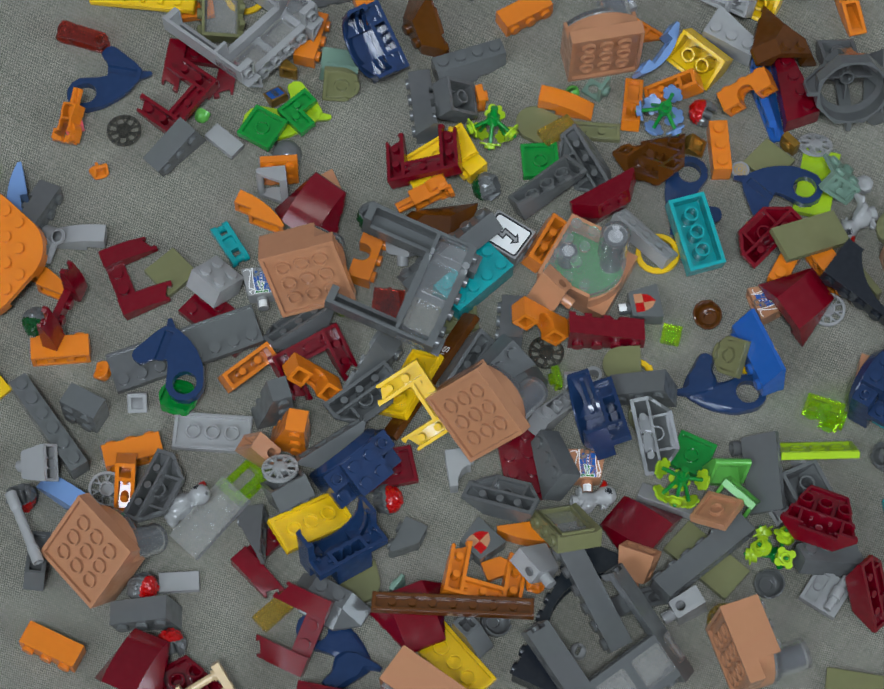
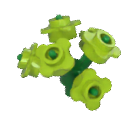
M766 524L763 526L759 525V528L756 529L757 534L752 536H756L758 539L750 543V548H746V552H744L745 560H749V565H751V562L757 563V557L770 558L777 569H782L783 567L791 569L796 552L794 550H786L784 545L790 546L794 543V538L786 526L774 529L773 533L776 534V540L780 542L779 547H773L768 538L773 534L771 531L773 525L767 527Z

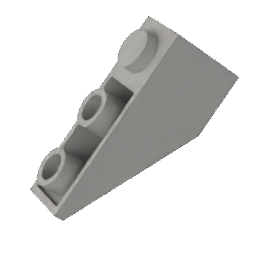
M566 390L562 391L533 412L528 421L530 424L528 430L536 436L541 429L552 430L572 410L569 393Z

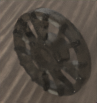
M130 115L116 116L107 125V136L117 146L126 147L133 145L141 136L142 130L139 121ZM122 119L124 123L118 124L117 121ZM129 120L133 121L131 126L127 124ZM111 126L116 127V131L110 130ZM138 128V131L132 132L131 129ZM116 134L119 136L116 139L112 138V136ZM132 135L135 138L133 140H130L128 137ZM121 138H126V142H120Z
M538 337L531 342L528 355L537 367L552 369L561 364L564 358V348L560 343L557 345L559 349L554 351V345H544V340ZM536 343L541 346L539 349L534 346ZM532 352H537L539 356H533ZM553 355H559L561 357L560 359H556L553 357ZM540 358H541L542 360H544L543 364H541V363H539V362H537V361H538ZM551 360L553 364L548 365L547 361Z

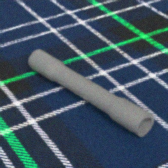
M10 490L5 493L6 500L21 531L32 564L39 565L44 562V558L27 522L16 490Z

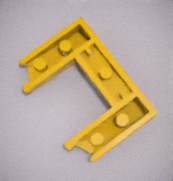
M416 358L377 384L376 388H381L382 399L378 400L379 407L409 387L413 389L431 419L401 438V440L406 443L409 439L418 444L417 450L419 451L448 431L425 400L437 388L429 378L428 372L420 360Z

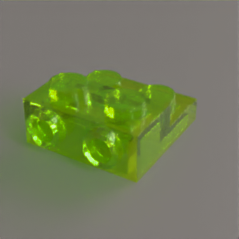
M808 393L801 415L810 420H819L818 427L822 428L823 431L836 433L837 430H842L848 412L845 411L846 404Z

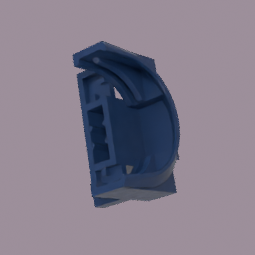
M378 0L367 5L364 3L347 11L342 17V33L348 52L361 73L372 79L373 84L410 66Z
M884 349L874 352L865 361L849 393L847 418L864 428H867L870 420L884 427Z
M588 368L567 375L572 410L584 447L595 451L598 461L617 455L614 445L632 440L612 377L609 376L592 382Z
M367 428L344 449L313 470L309 477L321 493H328L339 509H343L356 497L366 496L394 473L392 468L402 460L392 448L395 444L384 429Z
M365 496L358 497L357 508L349 521L328 537L315 542H307L300 529L296 532L300 563L310 576L315 574L320 581L331 575L338 585L372 567L371 552L388 544L387 536L377 525L376 510Z

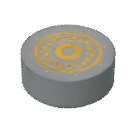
M742 161L735 162L732 165L731 176L748 175L750 171L749 166Z

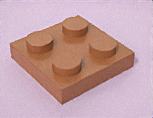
M708 491L690 514V521L726 531L744 507V501Z

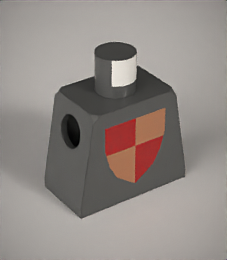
M657 284L630 291L627 294V303L617 304L619 315L629 314L630 318L644 319L645 324L660 325L663 322L664 314Z
M479 516L460 540V548L466 547V541H473L469 562L473 560L479 566L481 562L487 561L503 551L506 541Z

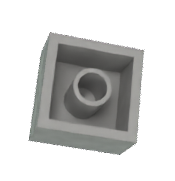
M216 255L191 270L186 286L212 308H216L239 293L244 277Z

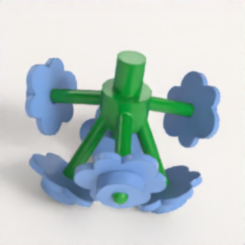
M673 84L664 87L663 97L667 100L663 102L655 94H650L649 97L644 98L645 104H643V107L642 100H639V105L636 106L635 112L637 117L640 116L641 121L644 120L643 112H648L649 115H653L654 112L659 113L655 122L649 120L644 123L645 130L649 134L657 136L664 133L661 125L658 124L663 116L666 117L664 120L665 124L671 125L673 128L666 135L678 136L682 132L681 129L685 127L684 124L677 125L684 121L683 111L671 105L672 102L675 103L683 99L681 89L676 88Z

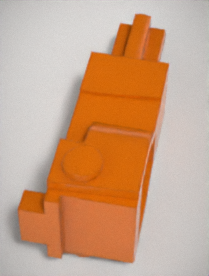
M74 87L70 102H63L58 126L53 128L52 141L71 145L80 143L82 135L80 125L85 112V107L80 105L83 89Z
M438 174L428 179L424 184L409 190V197L395 203V206L399 213L412 207L420 210L440 199L452 198L455 196L451 184L447 183L444 175Z

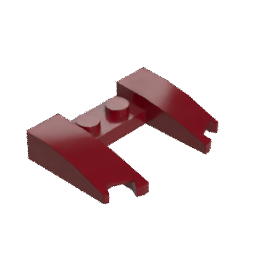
M169 39L161 81L162 85L167 81L174 86L172 91L178 93L181 79L169 71L166 65L169 63L173 67L183 64L182 57L197 66L218 68L217 80L220 88L214 94V99L220 98L219 92L230 90V94H234L237 81L235 72L226 66H216L181 40ZM242 57L234 65H240Z
M182 57L183 64L176 67H173L171 63L166 65L169 71L190 86L168 111L142 93L140 100L144 101L142 110L136 109L137 113L164 134L179 117L187 121L206 98L209 100L220 88L216 78Z
M438 124L440 154L411 161L407 159L403 132L398 134L400 141L393 146L386 142L387 182L390 187L395 189L409 186L411 180L443 174L445 177L462 174V158L457 128L453 127V132L445 131L444 124Z
M145 237L125 241L98 252L117 296L123 316L127 321L171 301L170 297H166L167 288H172L173 286L171 280L138 291L134 288L126 265L159 251L157 246H149L145 243L147 240Z
M70 260L67 261L68 269L62 268L59 272L64 290L53 313L48 307L43 306L41 312H43L44 318L41 319L40 324L37 323L36 325L42 346L54 351L58 350L65 336L62 327L66 322L68 310L70 311L73 308L74 301L81 302L88 287L81 271Z
M337 322L331 323L288 348L267 357L277 378L285 376L282 365L294 352L308 360L325 350L343 381H346L349 377L346 372L350 366L357 367V363ZM287 380L292 400H295V396H305L306 400L313 399L306 384L299 387Z
M270 528L267 530L266 559L281 546ZM251 545L248 547L244 546L230 559L231 565L264 598H267L266 592L278 589L280 594L285 590L268 569L260 563Z
M288 581L286 583L288 587L280 594L278 591L275 592L272 597L307 614L292 649L257 634L256 641H260V653H257V657L298 677H303L335 601Z

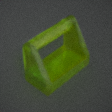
M245 460L218 487L234 503L242 507L262 488L260 483L266 479L262 475L261 468ZM247 469L255 474L237 493L228 488Z

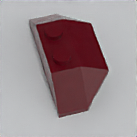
M632 167L571 200V214L573 213L591 223L597 224L614 213L625 209L631 202L636 184L634 168Z
M791 206L762 207L738 231L741 256L755 269L777 247L769 232L771 228L803 218Z
M869 554L845 577L852 612L871 632L876 633L884 626V572L881 560Z

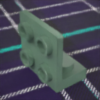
M323 47L319 74L320 80H324L325 66L348 68L358 75V67L353 62L348 50Z
M825 153L823 157L831 173L818 186L825 193L847 205L854 198V194L861 191L858 184L859 180L853 175L852 172L854 170L850 165H844L836 156L833 155L831 157Z

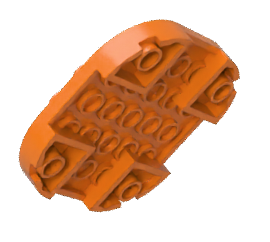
M1 194L0 315L12 307L10 303L34 276L39 277L48 257L46 255V245L48 244L42 230Z

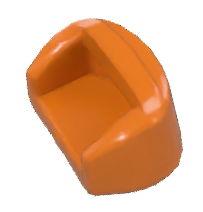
M96 162L94 163L95 166L89 169V173L95 180L104 179L109 175L106 163L99 165Z
M100 361L96 365L93 377L105 382L110 378L111 371L107 361Z
M525 579V588L528 592L539 594L544 591L545 586L542 582L530 584Z

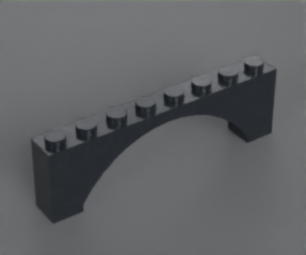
M848 239L819 278L826 286L835 289L841 297L850 300L857 309L863 310L872 320L878 321L884 326V306L871 291L864 274L862 264V252L864 249L851 239Z
M601 546L585 549L600 579H602L600 575L618 564V554ZM562 571L560 576H555L556 584L553 586L552 592L547 593L543 601L546 605L543 611H538L535 621H550L556 606L572 591L570 587L572 583L569 578L566 579ZM523 644L518 654L521 658L518 663L514 662L510 670L512 674L511 681L528 689H558L529 645Z

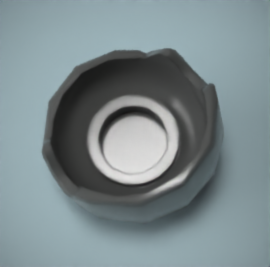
M292 140L278 142L272 151V156L297 154L298 164L302 158L300 147Z
M764 569L755 576L753 586L755 592L760 597L773 599L784 591L786 582L784 576L778 570Z
M481 617L480 623L486 634L491 637L504 636L512 627L510 619Z

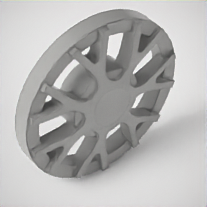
M807 133L798 140L800 142L799 149L806 155L823 157L825 153L829 155L832 152V142L823 135Z
M834 293L831 294L837 300L834 304H830L821 318L822 321H819L818 324L821 326H835L845 316V304ZM842 306V310L835 311V307ZM834 314L840 317L837 321L832 317ZM824 318H830V323H825Z
M278 454L266 459L262 464L261 470L263 477L267 481L284 483L292 480L298 474L299 465L294 457Z
M103 471L91 479L88 492L92 497L100 493L101 497L96 501L99 504L113 507L114 502L111 503V501H114L111 496L114 494V483L109 480L111 476L115 477V472ZM104 475L106 481L101 483L99 477ZM92 485H99V490L92 489ZM104 497L110 499L109 504L103 503Z

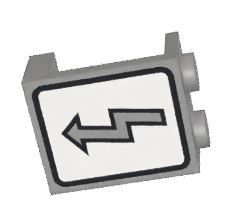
M498 209L494 216L503 227V230L488 242L500 253L509 257V261L515 268L535 239L536 232Z

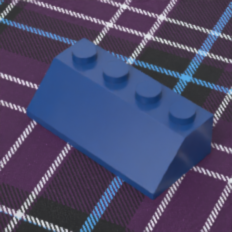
M754 308L750 309L732 325L730 336L751 342L745 361V369L747 374L752 376L755 389L759 390L763 397L784 389L786 368Z

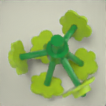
M489 104L488 110L484 112L487 118L481 122L473 124L469 118L467 119L466 131L470 135L472 134L473 137L481 141L489 137L488 143L479 142V144H484V148H488V150L495 149V146H501V144L492 143L494 127H499L498 134L495 135L498 143L513 140L518 134V124L514 127H507L501 122V119H504L506 116L505 112L502 111L501 105ZM487 125L490 126V133L487 132Z
M666 457L659 460L655 465L654 474L657 475L658 479H661L669 473L668 480L671 483L666 488H663L660 484L654 485L653 490L655 491L656 498L676 508L691 509L700 502V499H698L697 495H689L688 486L691 481H694L698 490H707L710 483L708 470H699L697 476L693 477L689 475L688 467L683 466L681 470L676 469L673 471L668 469L670 461ZM671 488H677L675 495H670L669 490ZM685 491V496L679 497L680 492Z

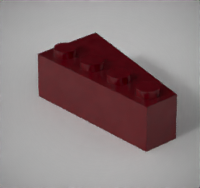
M777 58L771 65V72L778 91H776L777 102L780 107L783 132L817 122L820 110L815 105L814 97L806 95L803 86L805 79L794 58Z
M569 311L567 348L574 350L583 348L599 350L602 348L613 349L619 346L640 345V348H644V319L619 317L616 320L611 315H603L598 318L592 317V313H584V316L576 315L575 311Z

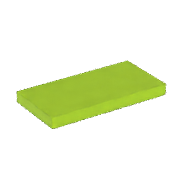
M833 152L829 154L831 157L834 155L840 160L841 154ZM803 153L800 168L818 175L821 181H823L831 173L824 157H813ZM808 181L797 182L795 193L801 197H810L815 193V187ZM823 191L819 202L815 205L799 207L793 204V209L799 215L808 217L825 213L831 210L833 197Z
M852 441L780 443L781 460L860 458V451Z

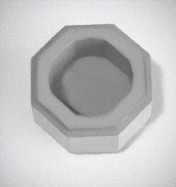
M865 175L857 177L861 188L859 193L863 195L870 193L873 186L871 177Z

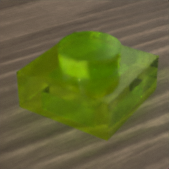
M664 323L660 343L678 347L683 327Z
M559 365L551 366L550 374H548L549 384L553 385L554 391L562 390L563 387Z

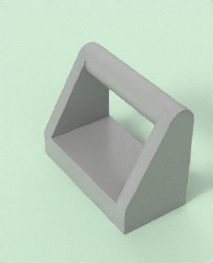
M285 165L256 169L257 189L260 197L282 203L288 198ZM264 178L278 182L280 187L265 188Z

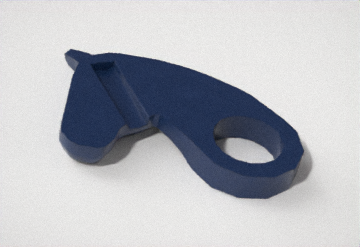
M109 46L102 52V57L108 64V75L79 78L72 82L67 89L68 102H70L74 87L79 89L91 88L96 91V96L90 102H80V105L85 107L84 113L104 109L123 98L139 81L152 77V72L142 71L135 61L118 48Z
M685 156L684 167L695 168L699 172L700 178L695 182H686L681 179L679 172L674 174L665 182V204H667L668 200L698 193L703 188L708 178V169L703 161L696 157ZM709 206L714 224L719 223L722 218L721 210L718 207ZM670 228V235L674 236L672 229Z
M771 166L753 171L748 175L733 177L734 181L742 184L743 194L752 216L762 207H769V203L774 195L781 196L799 207H811L819 202L823 191L818 186L822 182L818 175L795 166ZM799 181H808L815 187V193L810 197H801L795 193L793 186Z
M172 318L167 320V326L153 333L133 351V360L139 365L147 364L153 360L167 361L165 387L170 398L177 403L190 404L198 400L204 392V367L198 351L189 338L175 327ZM183 375H190L197 381L194 390L187 394H180L174 390L175 381Z
M708 353L698 355L686 376L683 388L677 389V396L687 397L691 402L709 411L727 415H741L758 411L766 400V396L762 397L759 390V398L754 402L746 403L738 398L736 389L739 386L751 385L754 387L751 375L745 374L741 375V379L733 378L725 382H717L713 373L714 360Z
M304 615L298 620L296 635H298L305 618ZM351 628L338 631L328 629V634L324 639L318 641L314 650L315 652L334 657L332 670L322 680V685L344 689L362 679L371 671L381 672L382 667L370 659L365 645Z

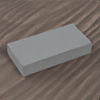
M218 123L205 134V139L230 159H233L244 149V144Z
M199 571L159 573V594L200 592Z

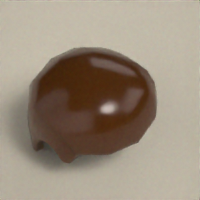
M702 300L695 305L693 318L700 328L712 330L720 325L723 318L722 310L713 300Z

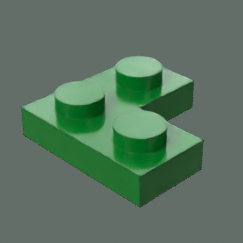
M304 88L279 107L277 113L282 118L288 120V124L302 137L315 127V122L305 112L317 104V99Z

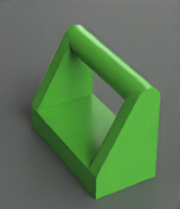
M714 458L705 464L702 469L708 470V475L710 476L709 486H720L729 476H732L742 485L747 477L752 461L751 459Z
M732 476L727 477L716 491V493L721 494L726 488L735 497L742 499L748 507L743 514L746 519L761 502Z

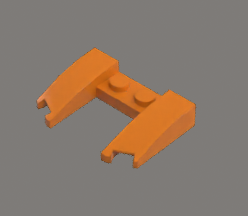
M466 541V547L455 549V543H452L439 594L522 598L525 578L510 561L514 553L510 552L508 555L502 584L499 586L466 576L473 541Z

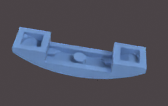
M678 21L666 28L659 38L664 45L652 61L648 59L640 64L632 75L633 79L640 78L658 68L669 57L678 39L680 27Z

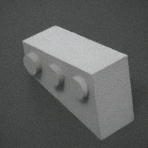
M720 5L703 30L702 36L729 57L748 67L753 59L750 49L754 42V36Z

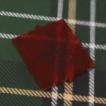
M374 287L372 308L396 318L405 298V290L392 289L391 287Z

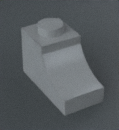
M460 448L445 450V463L450 493L458 492L460 479L464 474L471 472V465H474V461L470 463Z

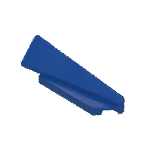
M753 59L751 60V64H750V71H751V73H752L756 68L763 67V66H756ZM764 66L771 72L770 66ZM752 90L751 93L769 140L773 143L780 142L784 132L776 92L762 99Z

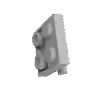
M829 573L812 575L798 600L833 620L849 595L845 580L846 575H843L842 578Z

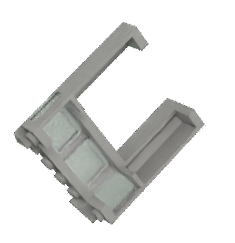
M252 0L268 12L228 47L225 41L219 46L215 45L182 21L180 10L176 7L162 17L166 31L248 88L263 87L262 80L267 78L269 73L276 67H279L288 56H291L300 45H303L308 38L314 42L324 19L318 15L317 4L312 0Z

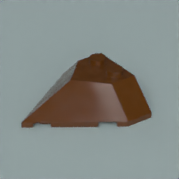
M408 0L403 16L402 30L406 36L409 35L413 47L418 49L421 54L432 57L449 53L448 43L442 37L444 30L433 0Z
M763 5L761 17L758 19L753 38L754 42L750 49L755 65L771 66L777 58H797L800 66H816V61L806 39L782 22Z
M685 133L679 134L678 137L669 138L667 136L641 141V145L637 146L624 144L614 150L612 155L624 171L632 167L634 168L636 180L659 186L685 165Z
M478 203L415 210L406 216L449 234L460 228L464 221L474 217ZM441 236L439 243L442 242L445 239V237Z

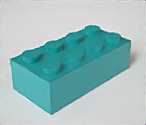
M704 191L668 200L665 209L686 276L722 268L726 263V259Z
M490 242L485 243L476 251V254L482 256V260L474 279L469 278L466 287H461L459 293L462 296L458 305L454 304L451 309L454 310L453 316L458 320L463 313H469L474 306L480 304L513 275L514 265ZM451 270L434 284L432 297L446 301L458 274Z

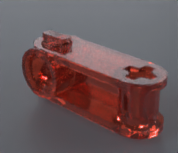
M62 20L57 28L55 38L61 43L101 54L110 46L108 36L104 32L74 24L67 20Z

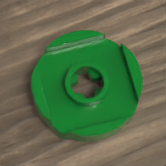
M176 380L174 390L180 394H187L194 390V386L188 381ZM165 385L159 391L160 408L162 411L170 414L187 416L198 402L196 400L190 404L177 403L170 398Z

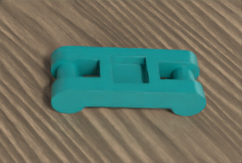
M227 221L221 223V226L217 228L213 227L210 229L211 235L217 241L233 268L237 267L238 263L250 260L248 252ZM239 251V255H233L234 252Z

